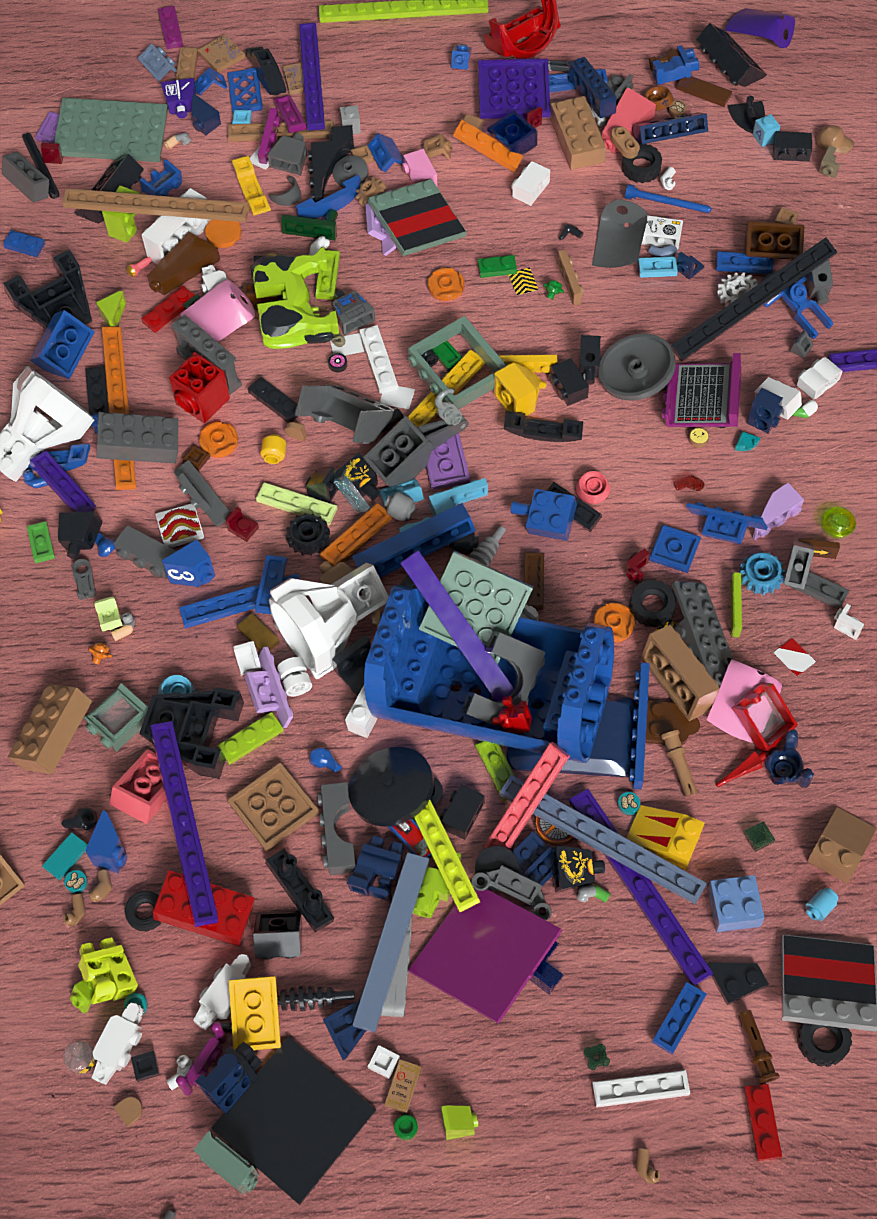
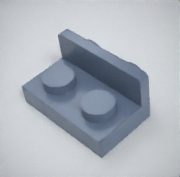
M151 43L138 57V60L158 81L170 70L177 73V69L174 67L176 63L169 56L165 57L167 53L160 46L156 48Z

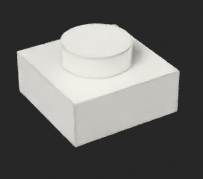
M378 1045L368 1065V1069L389 1079L400 1056Z

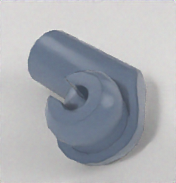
M652 245L649 253L656 257H673L677 253V248L674 245L663 248Z

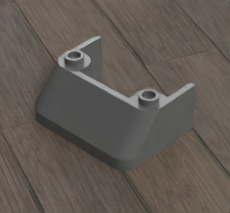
M303 385L295 415L314 417V421L319 423L333 421L355 431L352 442L370 444V442L376 440L392 419L394 409L340 385Z

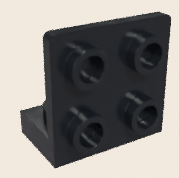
M363 635L332 658L333 670L357 697L364 686L365 662L371 648L370 640L366 635Z

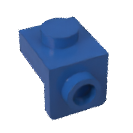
M466 44L454 46L451 68L467 70L469 68L472 47H468Z

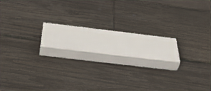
M686 1070L592 1082L596 1107L690 1095Z

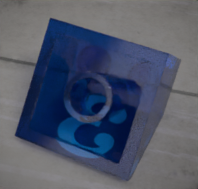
M515 110L487 128V131L511 152L525 154L537 146L538 131Z

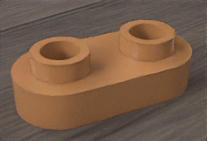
M621 126L615 127L610 136L612 143L624 157L629 159L635 158L640 149L638 142L626 128Z

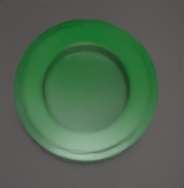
M407 1114L398 1117L394 1124L395 1134L401 1140L413 1139L418 1132L416 1119Z

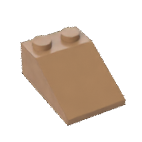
M837 807L807 862L848 884L877 828Z

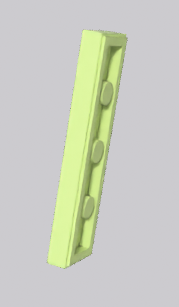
M265 482L256 497L259 503L299 516L304 515V513L310 515L313 513L317 517L321 516L322 522L326 521L327 525L331 524L337 511V505Z

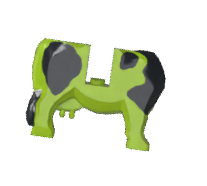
M321 247L314 255L291 256L281 253H269L251 265V276L254 281L256 298L283 295L284 299L282 301L257 304L264 346L270 349H282L304 344L326 343L334 338V334H339L336 311H331L323 317H320L319 313L314 314L319 308H311L309 305L310 293L305 282L307 276L319 273L321 270H328L325 247Z

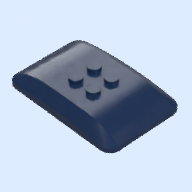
M608 695L589 761L587 763L567 760L559 773L629 777L630 768H634L635 761H631V748L636 746V741H632V729L637 728V722L633 721V710L638 709L637 703L632 698ZM535 702L532 707L540 709L544 704L542 702ZM507 747V761L513 770L532 771L542 756L539 753Z

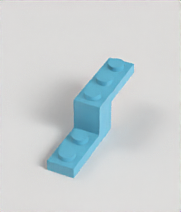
M485 478L473 480L468 484L455 486L450 490L436 492L429 496V507L433 517L455 505L488 495V483ZM431 517L424 518L422 521H419V522H416V523H413V524H412V523H408V524L404 525L403 527L399 528V533H401V532H403V531H405V530H407V529H409V528H411V527H413V526H415V525H417V524H419V523H421V522H423V521H425V520H427V519H430Z

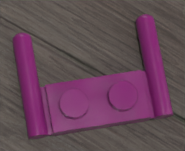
M219 1022L212 1024V1030L216 1037L210 1038L186 1076L179 1075L176 1078V1083L186 1096L192 1094V1086H197L195 1081L201 1074L205 1077L208 1076V1068L212 1062L216 1063L222 1054L221 1043L227 1041V1036Z

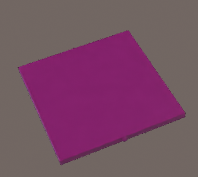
M474 888L480 902L462 912L458 910L455 904L408 971L499 1024L528 980L532 978L533 973L562 930L487 889L478 891Z

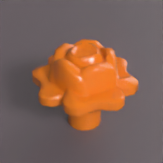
M98 642L93 647L88 646V651L94 656L93 663L99 665L102 659L112 658L107 645Z

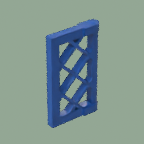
M249 68L247 70L228 72L233 114L234 110L261 111L263 104L258 71L255 68ZM254 76V80L252 81L247 77ZM234 78H240L236 83H234ZM243 81L250 83L246 88L240 86ZM253 86L256 88L255 93L249 91ZM236 88L242 91L238 96L235 95ZM245 94L251 96L247 101L242 99ZM256 98L257 103L251 104V102ZM239 101L243 103V105L237 106L236 102Z

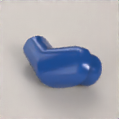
M31 470L23 473L25 484L33 488L48 486L41 477L38 478L33 475Z

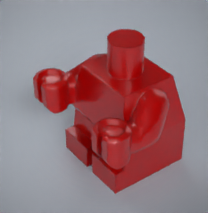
M511 696L503 697L502 703L507 708L499 712V717L493 718L494 726L501 725L503 732L516 734L529 732L532 717L527 702L523 701L515 706Z

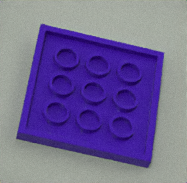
M548 59L478 60L480 119L526 118L528 112L540 106L542 107V118L551 116Z

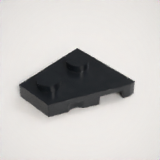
M707 963L713 972L711 977L727 1005L769 985L758 963Z

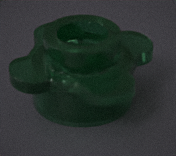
M598 1044L597 1046L584 1049L583 1054L587 1057V1067L590 1070L609 1065L610 1059L607 1057L605 1045Z

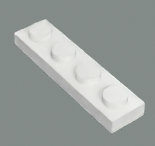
M378 325L360 329L361 340L379 393L398 389Z

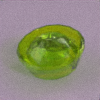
M831 507L822 514L821 524L823 531L833 539H843L852 534L856 528L855 516L846 508Z

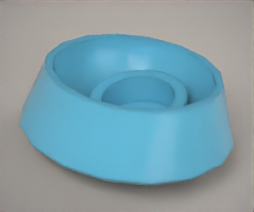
M172 675L161 682L158 688V695L180 692V694L192 693V691H195V688L188 678L182 675Z

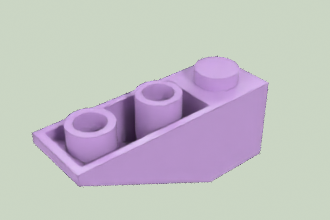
M789 483L772 493L761 515L768 528L767 530L755 528L754 540L760 536L765 537L775 526L780 527L789 517H795L801 512L804 499Z

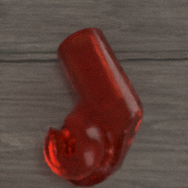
M690 475L674 481V486L677 491L686 487L694 491H701L705 483L700 478Z

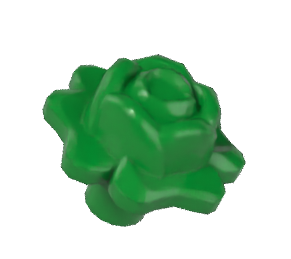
M550 280L548 283L543 284L548 291L546 297L553 300L555 295L564 293V290L561 289L562 284L558 281Z

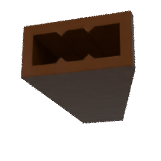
M188 232L147 275L149 287L154 292H159L163 295L168 294L203 272V267L218 263L220 261L218 248Z

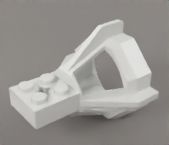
M29 366L23 370L13 383L11 419L0 433V471L15 482L28 468L30 460L36 457L40 451L42 452L45 448L80 439L94 422L89 412ZM37 405L54 419L49 422V419L40 412L34 411L35 406Z
M365 563L333 584L289 578L270 590L272 597L269 598L271 615L275 621V628L280 631L293 653L303 659L306 668L310 669L313 677L319 679L333 670L332 658L344 650L351 630L357 624V621L386 604L389 596L374 566ZM306 595H309L313 604L309 602V600L306 598Z

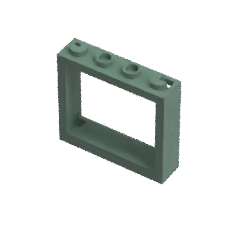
M465 316L409 347L407 357L410 361V366L416 368L420 378L429 384L432 393L438 395L448 387L421 355L459 333L465 338L493 374L455 396L453 393H448L444 396L443 402H451L458 409L493 390L494 373L507 366Z

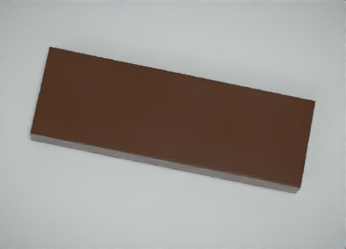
M693 76L680 79L676 88L722 107H725L732 95V91Z

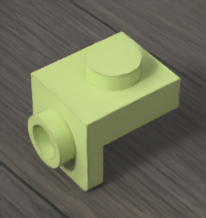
M113 596L94 602L102 632L123 626Z

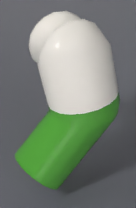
M809 400L805 405L799 407L792 416L808 418L816 412L818 405L814 400Z

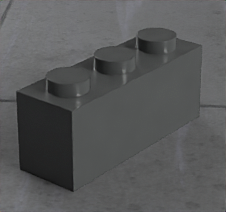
M19 152L2 156V175L32 202L48 198L49 179Z
M127 525L113 543L116 554L123 560L128 559L132 561L138 568L149 570L155 577L159 578L161 576L167 580L162 560L177 551Z

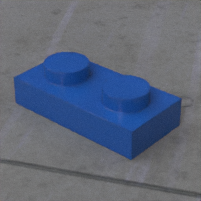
M11 230L3 245L6 249L38 257L45 242L44 239Z

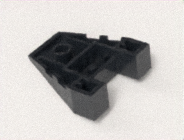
M70 249L53 257L54 267L59 273L60 278L33 292H30L20 275L3 283L5 293L13 306L45 329L53 315L63 310L85 325L92 322L80 266Z
M213 688L212 691L204 692L195 690L192 693L186 694L177 692L153 695L139 734L154 744L150 729L151 725L172 721L182 764L200 776L220 779L226 759L221 749L211 748L209 744L217 719L223 718L239 721L244 701L239 691L223 688Z

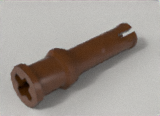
M746 1010L739 1013V1019L753 1054L751 1061L753 1065H756L760 1076L758 1079L760 1084L777 1080L780 1077L779 1073L775 1072L771 1061L773 1057L765 1049L752 1011Z

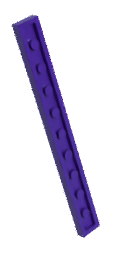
M173 722L153 724L150 728L194 925L197 927L218 923L216 907Z
M589 789L570 798L569 803L574 810L619 834ZM605 855L690 984L696 986L711 977L713 972L650 879Z

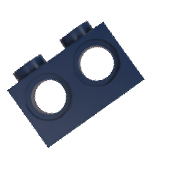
M761 388L752 403L747 424L769 434L772 427L776 428L780 421L779 416L783 410V406H781L783 397Z

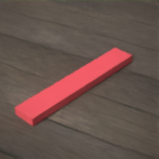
M554 742L549 743L483 848L486 849L495 845L505 846L508 849L511 848L570 757L568 753Z

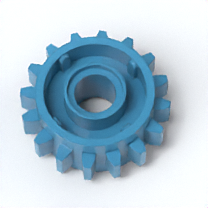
M759 551L757 554L751 553L750 558H744V562L741 563L739 569L741 570V584H745L747 590L753 591L754 594L760 593L765 595L768 592L772 594L774 589H779L784 581L785 569H781L783 563L777 560V556L774 557L769 552L762 553Z

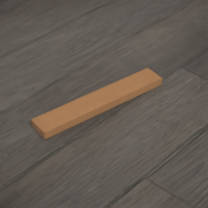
M334 120L325 121V129L308 131L307 122H305L306 130L289 133L284 122H281L280 127L276 128V140H279L282 136L293 138L295 133L301 134L304 139L328 138V135H332L331 127H334ZM266 123L229 124L228 141H261Z

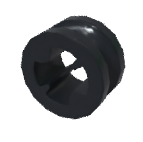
M433 349L427 350L421 355L430 367H433L439 360Z

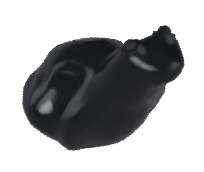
M89 807L79 808L71 816L63 820L61 825L66 829L83 828L84 830H90L97 824V813Z

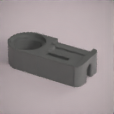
M78 559L72 565L73 577L77 584L78 593L76 594L78 599L83 600L95 597L96 589L92 567L88 560ZM82 565L88 567L84 573L77 572L78 567Z

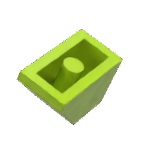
M441 1106L446 1140L475 1135L474 1128L478 1127L476 1112L471 1113L470 1106Z

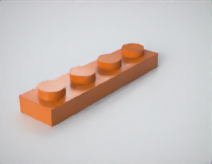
M461 120L453 134L455 138L512 172L516 171L523 158L521 154L464 120Z
M377 503L320 553L321 558L324 561H329L333 567L340 562H344L385 526L392 517L387 514V510Z

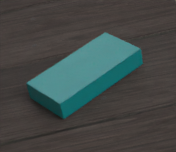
M71 833L42 865L43 869L60 881L86 852L88 844Z

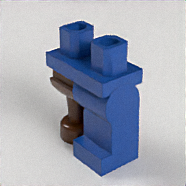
M681 45L677 46V50L670 49L665 57L659 59L656 56L649 57V66L651 71H653L657 85L684 77L690 78L691 72L699 70V60L695 58L693 48L684 50Z

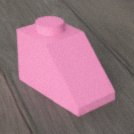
M424 149L403 155L404 163H402V169L405 174H408L410 180L419 183L432 179L437 186V173Z

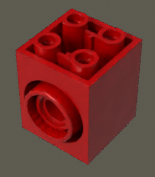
M196 352L169 377L176 405L204 424L230 399L224 371Z

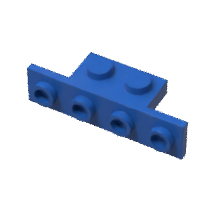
M695 502V504L687 503L686 505L692 514L707 517L701 533L705 537L741 545L748 526L767 530L768 528L763 518L757 515H751V517L744 516L739 511L726 512L723 508L716 506L708 508L706 505Z

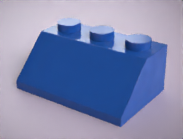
M67 311L57 312L53 315L29 361L46 372L70 379L95 331Z

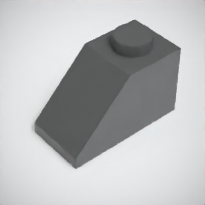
M793 540L784 585L800 589L805 588L815 550L814 545Z

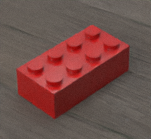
M169 870L153 911L154 920L240 947L254 907L255 897L210 883L218 923L195 927L184 876Z

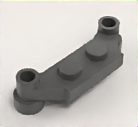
M501 865L500 869L478 872L472 878V885L478 891H484L489 886H493L532 905L534 908L533 914L544 920H548L551 916L552 909L541 891L542 884L504 865ZM484 877L486 882L481 884L478 882V878ZM545 907L547 912L542 914L538 909Z

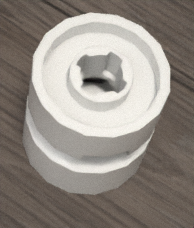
M301 657L286 659L278 665L277 669L288 696H299L312 688L310 677L306 673L307 669Z

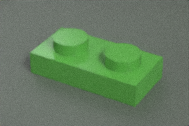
M47 522L26 526L35 563L55 559Z

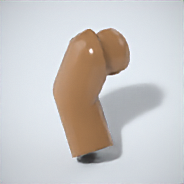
M108 870L98 872L99 884L89 893L91 901H102L111 892L112 886Z
M637 1149V1173L649 1184L658 1182L661 1174L649 1164V1150Z

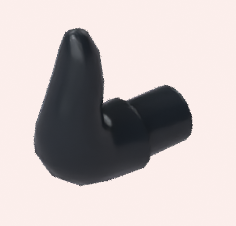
M567 224L563 227L559 240L564 239L569 233L580 239L583 236V232L578 227Z

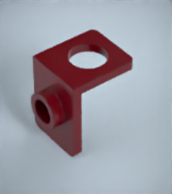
M540 106L526 114V123L523 121L524 118H517V122L527 132L542 125V107Z

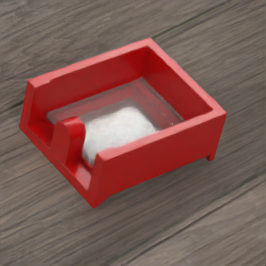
M761 682L731 707L758 750H773L779 741L787 737L789 730H793L798 726L775 685L772 683Z

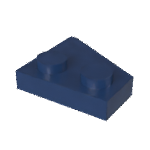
M360 1000L323 1019L343 1061L347 1059L367 1031L353 1027Z

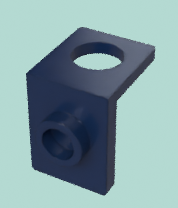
M683 252L678 254L677 271L689 280L704 268V265L693 256L688 257Z

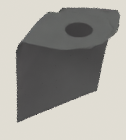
M623 199L614 200L605 206L601 214L592 266L616 268L638 262L647 224V212L634 202ZM625 206L628 209V213L620 214L617 211V207ZM625 223H630L631 226H630V227H625L624 224H625Z

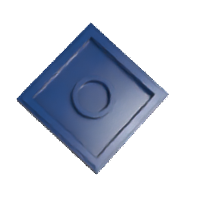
M662 525L649 561L688 573L701 537Z

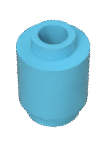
M827 887L820 889L805 905L807 915L813 920L823 921L837 906V901L839 900L837 894Z

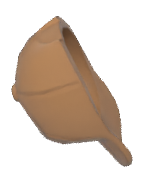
M836 125L824 126L819 130L816 137V144L823 150H828L829 146L836 147V153L844 154L849 152L854 146V141L846 137L843 130Z

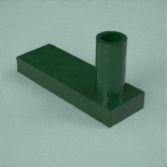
M333 209L328 210L325 220L282 215V234L311 238L324 236L326 239L336 241V219L338 213Z

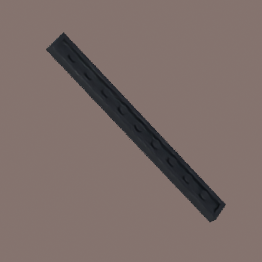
M825 237L671 345L672 350L683 362L837 254L836 249Z

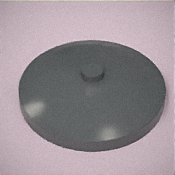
M653 334L627 336L614 343L605 352L600 361L599 378L604 389L615 398L627 401L648 398L662 390L671 380L676 368L675 355L669 343L659 336Z

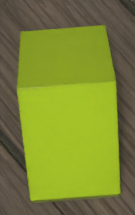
M118 291L96 302L99 314L108 327H118L126 306L123 291Z

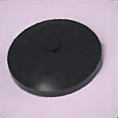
M406 747L385 748L368 756L356 768L349 783V800L357 815L365 822L383 827L399 825L418 815L428 804L434 790V774L428 761L419 752Z

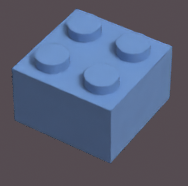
M755 875L710 881L707 890L716 932L761 927L765 918Z

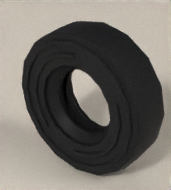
M143 890L129 898L124 913L127 922L132 928L147 932L154 930L162 923L154 920L153 914L149 918L141 919L136 913L138 907L144 903L151 904L154 909L159 897L158 894Z

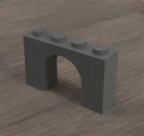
M493 631L485 651L508 661L513 666L517 676L515 689L510 695L513 705H519L523 701H526L528 705L529 692L536 685V675L545 663L544 656L546 652L503 633ZM468 692L461 712L494 726L493 718L499 717V712L507 708V706L503 705L502 700L492 701L475 693Z

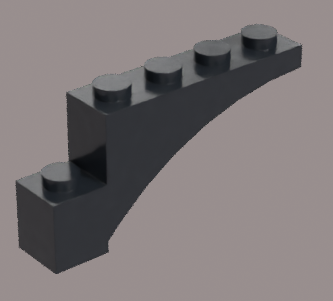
M352 126L331 127L332 135H328L329 141L311 142V150H308V159L312 161L309 164L310 175L313 174V177H310V187L314 188V191H311V198L315 203L324 198L327 182L336 163L354 149Z

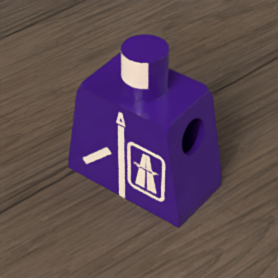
M194 78L161 82L169 113L177 114V117L181 119L187 117V113L192 112V96L196 94Z

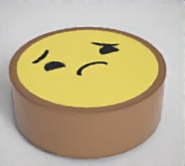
M695 428L690 432L689 442L692 446L702 448L708 444L709 433L705 429Z

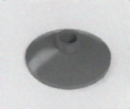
M354 155L343 157L336 163L333 169L334 180L341 187H343V182L357 175L360 176V183H363L368 175V166L365 160Z

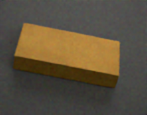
M250 614L237 625V629L250 642L254 641L255 647L260 652L263 647H268L269 651H271L280 643L279 639L253 614Z

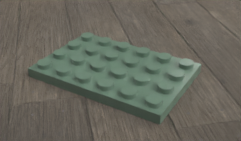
M62 98L54 143L60 144L62 156L118 160L129 154L135 161L161 162L168 104Z

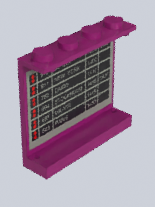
M733 353L732 363L676 364L675 372L669 383L665 386L667 392H664L663 395L666 407L662 408V418L666 419V426L738 427L742 367L741 353Z

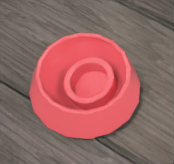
M589 471L578 479L576 493L584 502L598 504L608 497L610 484L603 474Z

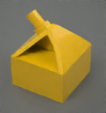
M514 362L494 373V396L506 411L525 413V417L535 412L539 390L546 388L545 381H542L531 370Z

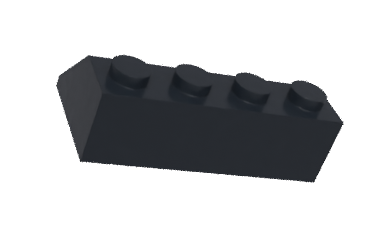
M709 23L696 39L701 44L699 46L700 49L711 55L709 58L715 64L718 63L720 65L719 69L724 74L731 76L730 81L736 86L740 84L746 87L766 77L767 74L721 28Z
M127 154L112 162L91 190L116 192L119 186L132 190L131 186L141 179L142 176L140 174L144 168ZM76 209L74 212L77 216L97 224L104 221L102 211Z

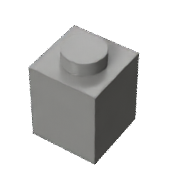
M358 105L340 107L342 126H352L353 134H361Z

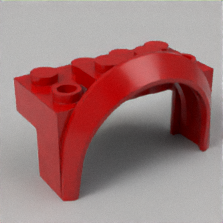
M541 0L542 7L537 6L505 24L497 22L496 18L489 20L491 31L484 35L486 48L504 57L512 55L520 59H528L540 54L548 47L557 29L561 27L556 0ZM530 36L527 40L517 43V40Z

